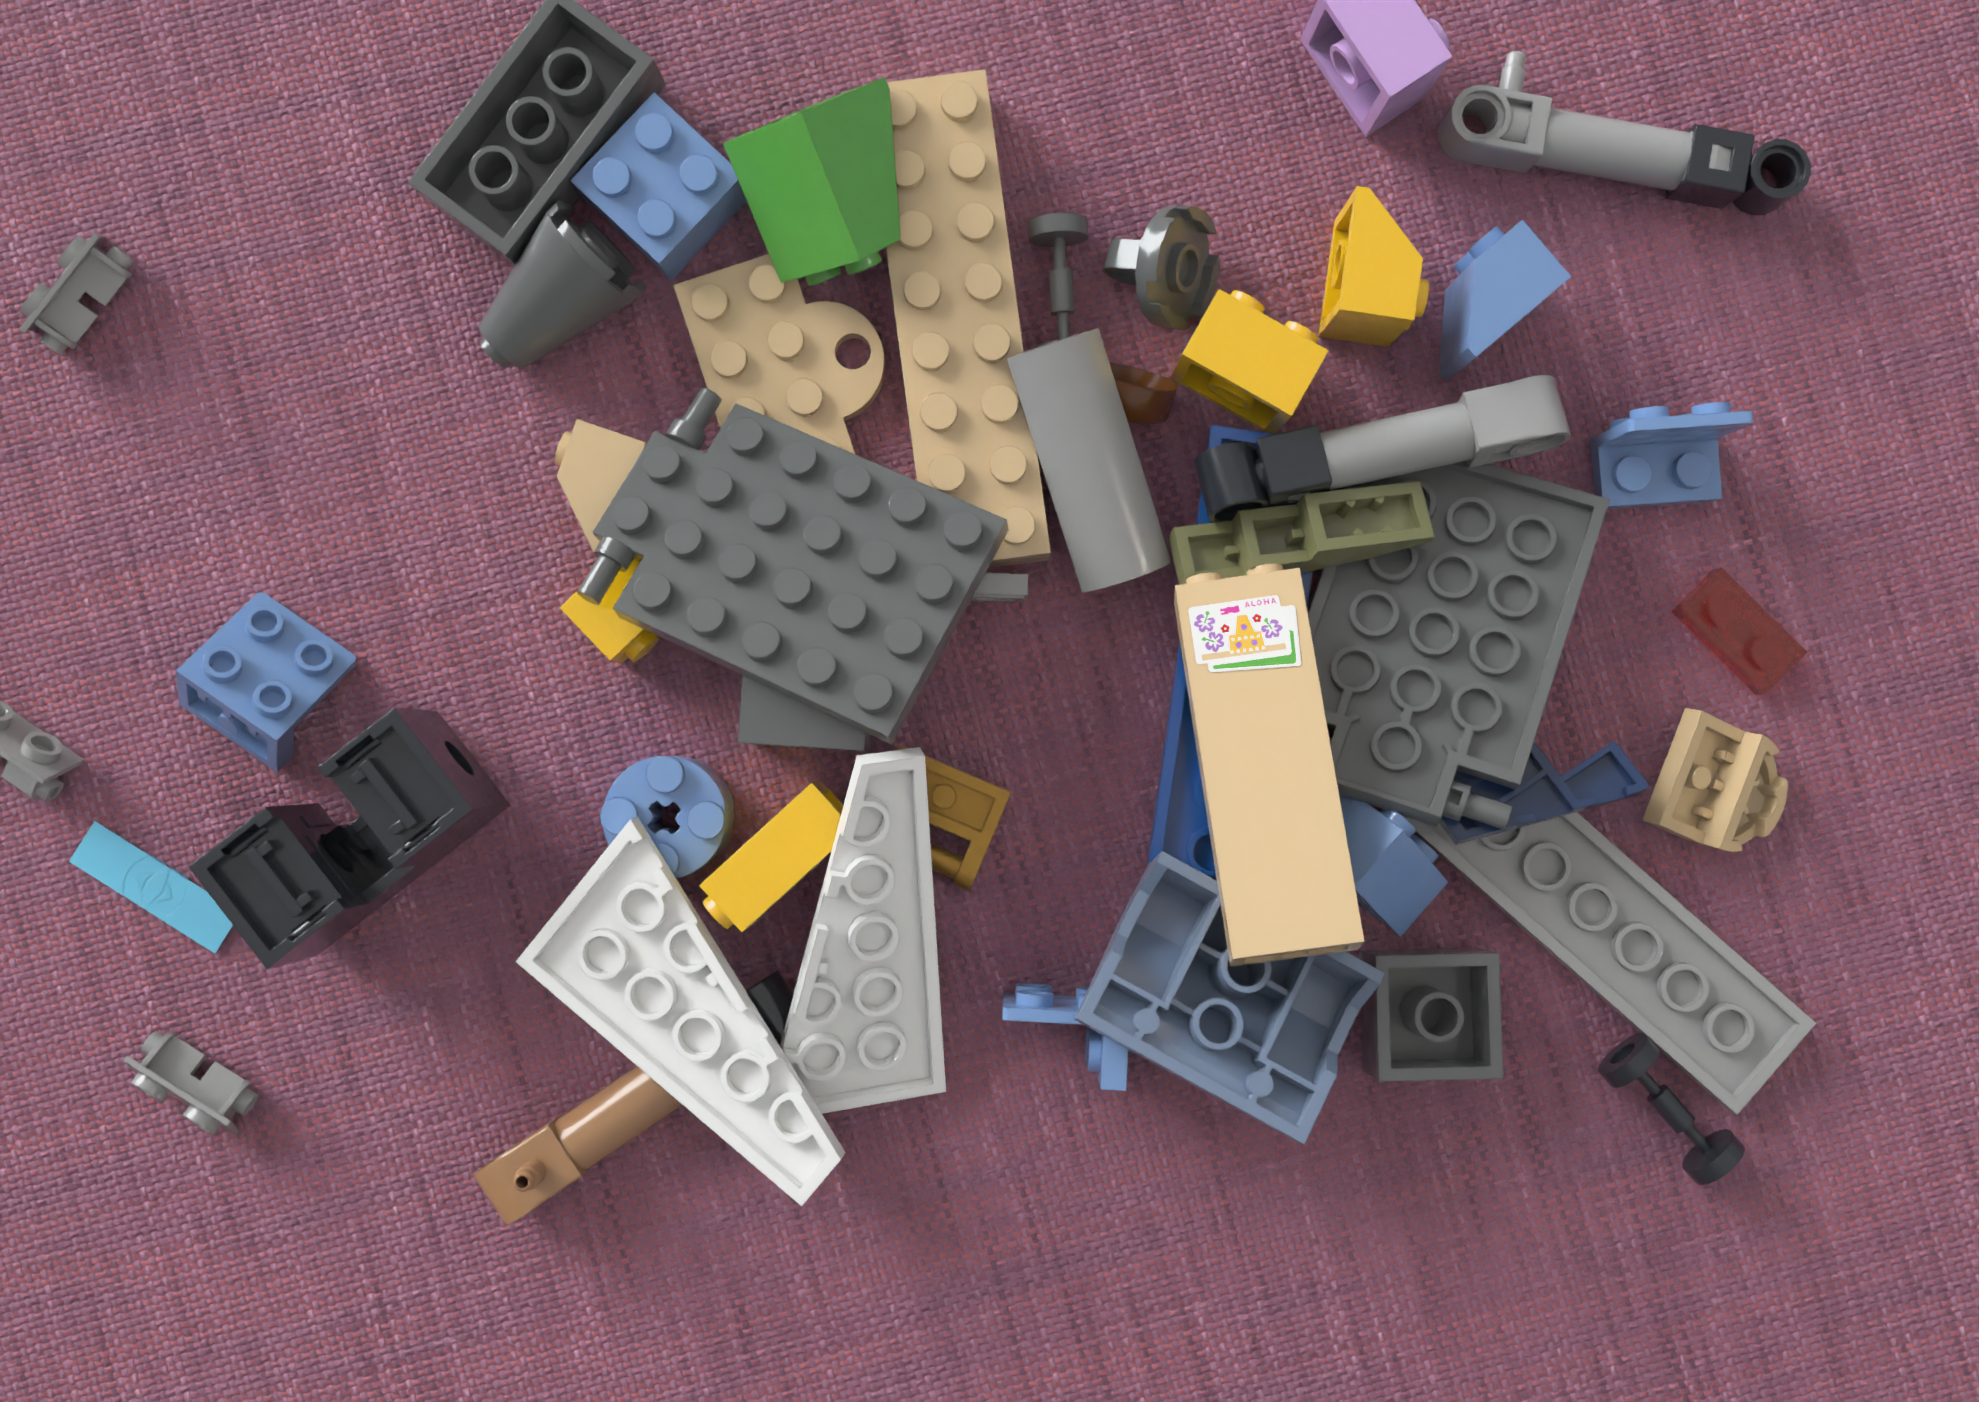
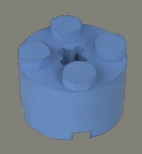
M656 756L636 762L617 777L607 793L601 809L600 819L608 845H610L629 820L638 816L674 876L680 878L710 865L725 850L733 830L734 804L728 785L709 765L688 757ZM677 804L681 809L675 817L676 822L680 825L679 829L674 826L663 828L659 822L663 817V813L660 810L661 805L666 807Z

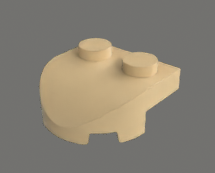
M1685 708L1642 820L1691 842L1730 852L1742 851V844L1748 842L1753 837L1768 836L1778 823L1784 810L1788 792V781L1778 776L1773 755L1780 753L1779 749L1764 735L1745 732L1704 711Z

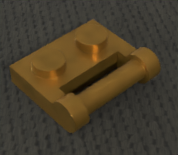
M899 745L898 750L908 749V748ZM925 756L929 824L971 841L964 857L931 843L932 870L955 879L953 882L954 886L969 892L1011 792Z

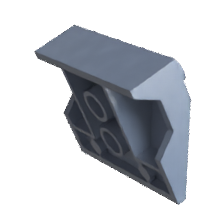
M1162 851L1147 865L1116 926L1074 1020L1296 1143L1305 1145L1337 1077L1338 1054L1359 1010L1380 985L1385 973L1346 951L1230 967L1217 881Z

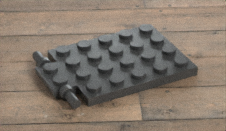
M701 388L683 418L674 419L665 435L654 431L593 531V535L600 541L593 552L597 560L578 589L577 594L586 601L599 605L618 572H626L635 558L641 562L613 607L619 618L892 745L1009 531L1007 519L737 403L729 413L707 452L704 453L700 451L706 440L703 431L722 402V399L715 392L707 388Z
M1466 461L1354 485L1351 489L1420 481L1435 538L1429 543L1324 568L1308 618L1327 728L1334 731L1330 745L1339 795L1360 802H1366L1369 805L1387 811H1397L1402 816L1436 827L1440 822L1441 816L1460 821L1461 817L1464 816L1505 830L1512 810L1511 805L1471 793L1470 785L1454 781L1453 779L1457 770L1515 790L1520 786L1610 499L1491 464L1468 468Z

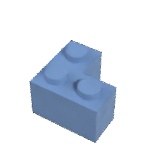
M1339 795L1358 904L1401 937L1448 883L1432 864L1438 858V855L1424 841L1413 834L1416 831L1415 827L1397 811L1383 810L1380 813L1366 802H1360Z

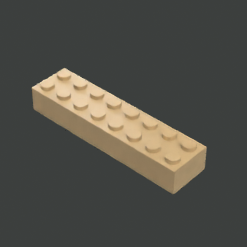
M986 69L887 82L890 89L901 240L887 246L886 252L917 481L1007 519L1009 531L988 568L1049 560L1051 551L1038 454L1007 358L1024 351Z

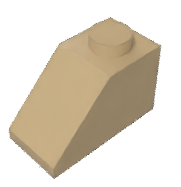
M577 419L572 433L566 431L559 441L555 454V465L560 467L557 478L594 552L600 541L593 535V531L647 443Z

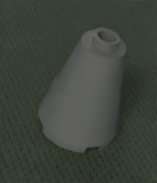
M558 200L547 210L479 324V330L484 336L480 341L482 349L493 361L504 368L513 364L518 368L524 369L638 300L646 291L647 287L644 281L632 283L629 280L637 270L621 250L590 220L582 227H579L569 219L568 216L575 208L561 200Z

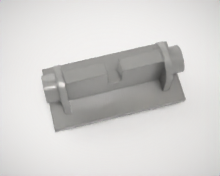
M93 233L88 241L80 235L76 236L56 262L65 271L51 289L45 284L40 283L21 306L19 311L28 318L19 330L27 333L33 331L36 326L40 327L45 331L40 341L60 355L63 354L67 347L75 349L79 340L99 316L79 300L86 292L101 304L107 306L125 281L132 276L133 273L128 269L135 260L114 245L107 254L98 247L106 237L99 233Z
M0 701V763L2 758L7 760L1 777L26 793L32 800L40 798L46 802L54 800L64 786V783L57 779L58 776L82 765L85 759L64 746L58 738L45 733L14 712L8 704Z
M154 1031L141 1047V1052L147 1055L141 1063H138L129 1056H126L123 1060L137 1074L131 1082L132 1085L160 1103H163L169 1094L189 1106L182 1116L211 1135H214L221 1126L236 1136L239 1130L230 1120L236 1111L243 1116L246 1115L259 1097L257 1093L251 1090L253 1084L250 1081L244 1080L216 1061L201 1080L194 1077L193 1074L206 1059V1056L179 1039L172 1032L163 1035L158 1031Z

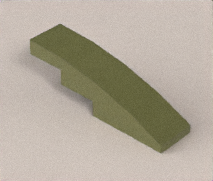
M1414 481L1304 494L1297 504L1238 511L1232 521L1174 527L1168 538L1178 583L1181 585L1187 584L1186 579L1197 574L1219 573L1222 575V579L1244 576L1249 569L1251 570L1256 568V566L1264 564H1280L1284 570L1300 568L1301 573H1306L1429 543L1435 536L1421 482Z

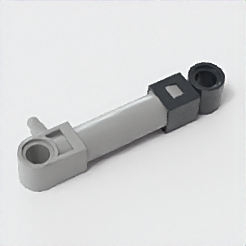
M1512 51L1507 55L1506 64L1501 73L1499 88L1490 85H1474L1464 89L1446 111L1438 126V141L1442 150L1451 159L1462 163L1484 165L1527 173L1532 166L1648 186L1666 190L1665 199L1719 209H1723L1732 202L1740 211L1752 216L1768 214L1795 197L1806 187L1811 175V162L1806 152L1797 143L1787 139H1774L1763 144L1752 153L1753 134L1698 124L1693 125L1687 132L1552 108L1551 97L1523 93L1526 75L1524 69L1526 56L1520 51ZM1462 115L1478 117L1483 122L1486 133L1476 134L1469 131L1464 125ZM1761 168L1769 170L1774 175L1777 183L1776 189L1768 186L1763 181Z
M1538 375L1463 392L1457 403L1321 433L1319 432L1318 425L1259 437L1255 450L1253 444L1248 442L1223 444L1202 452L1195 458L1194 462L1208 518L1213 522L1232 521L1237 512L1241 510L1297 504L1304 494L1336 490L1466 461L1468 468L1539 454L1566 443L1571 438V433L1555 378L1550 375Z

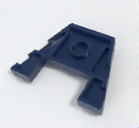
M1615 740L1564 775H1559L1536 743L1533 742L1522 781L1517 790L1457 770L1453 779L1454 781L1470 785L1471 793L1511 805L1512 810L1505 830L1464 816L1461 817L1460 821L1441 816L1439 823L1454 844L1458 845L1635 797L1644 792L1650 785Z

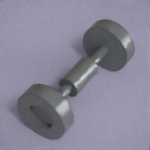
M1076 213L1040 215L1028 221L1029 242L1036 246L1053 247L1054 270L1049 271L1051 315L1057 316L1058 340L1070 337L1069 315L1075 313L1073 272L1071 269H1066L1065 246L1079 244L1089 238L1088 218ZM1055 341L1038 344L1035 348Z

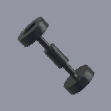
M1643 1033L1627 1038L1605 1056L1599 1065L1598 1072L1613 1088L1625 1086L1636 1079L1650 1093L1647 1097L1648 1102L1676 1133L1684 1132L1695 1145L1685 1156L1682 1168L1696 1184H1710L1725 1176L1742 1159L1745 1152L1744 1145L1728 1129L1716 1131L1704 1138L1693 1125L1695 1117L1666 1084L1659 1086L1647 1073V1070L1659 1056V1048Z

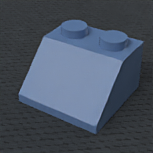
M1523 219L1506 234L1498 226L1494 227L1468 250V253L1453 266L1460 275L1445 289L1439 374L1447 382L1572 277Z

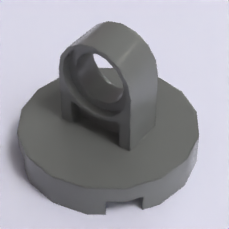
M1172 204L1161 208L1148 223L1141 240L1117 238L1111 240L1103 272L1112 279L1136 286V294L1141 311L1152 325L1162 328L1186 330L1190 328L1187 321L1191 316L1202 317L1205 314L1216 290L1220 259L1219 255L1209 254V241L1207 234H1217L1215 225L1205 210L1195 206Z

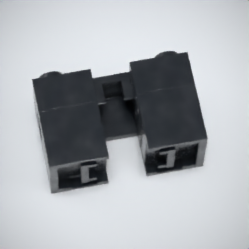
M394 707L317 767L324 777H331L360 814L350 824L336 826L319 803L265 807L188 866L266 969L322 953L511 806L438 711Z

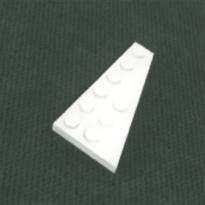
M920 747L856 756L780 1043L781 1049L821 1114L946 1092L925 755Z
M638 816L630 819L516 960V963L802 1206L840 1162L846 1152Z

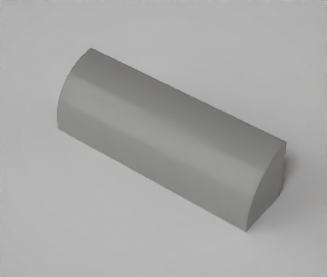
M1099 328L1051 342L1007 358L1082 593L1120 584L1170 564L1171 559Z

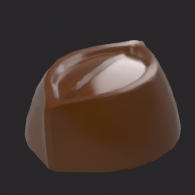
M1109 362L1127 421L1137 424H1156L1166 421L1174 402L1178 382L1144 369Z

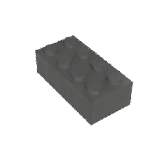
M545 0L407 183L428 204L514 266L547 210L558 200L574 207L582 197L570 180L654 92L659 95L666 84L652 57L576 1Z

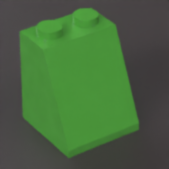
M885 77L807 106L723 143L781 283L805 276L809 286L815 285L842 273L840 266L843 265L848 275L863 271L882 261L879 250L901 240L890 89Z

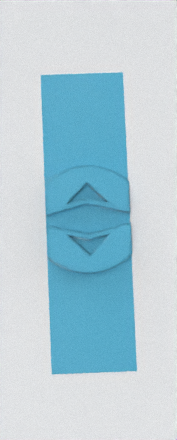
M94 821L69 860L70 863L213 953H216L233 926L207 891L189 881L185 875L173 868L167 867V864L158 858L148 855L96 821Z

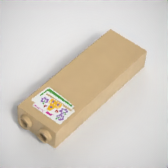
M1264 564L1256 566L1251 570L1249 569L1244 576L1223 579L1219 573H1201L1186 579L1187 584L1175 585L1174 607L1230 967L1358 950L1365 941L1300 568L1284 570L1280 564Z

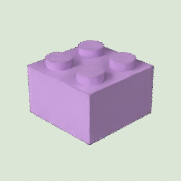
M1317 0L1300 39L1365 137L1423 100L1452 58L1445 31L1436 20L1432 18L1427 19L1415 0Z

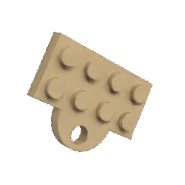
M769 254L673 285L707 389L715 392L722 399L715 412L720 428L737 403L855 454L845 421L859 415L874 401L881 389L885 375V355L881 340L875 328L865 316L857 310L837 302L818 301L806 304L798 278L781 283ZM849 339L863 340L871 349L870 358L867 363L857 369L845 368L837 361L838 348Z

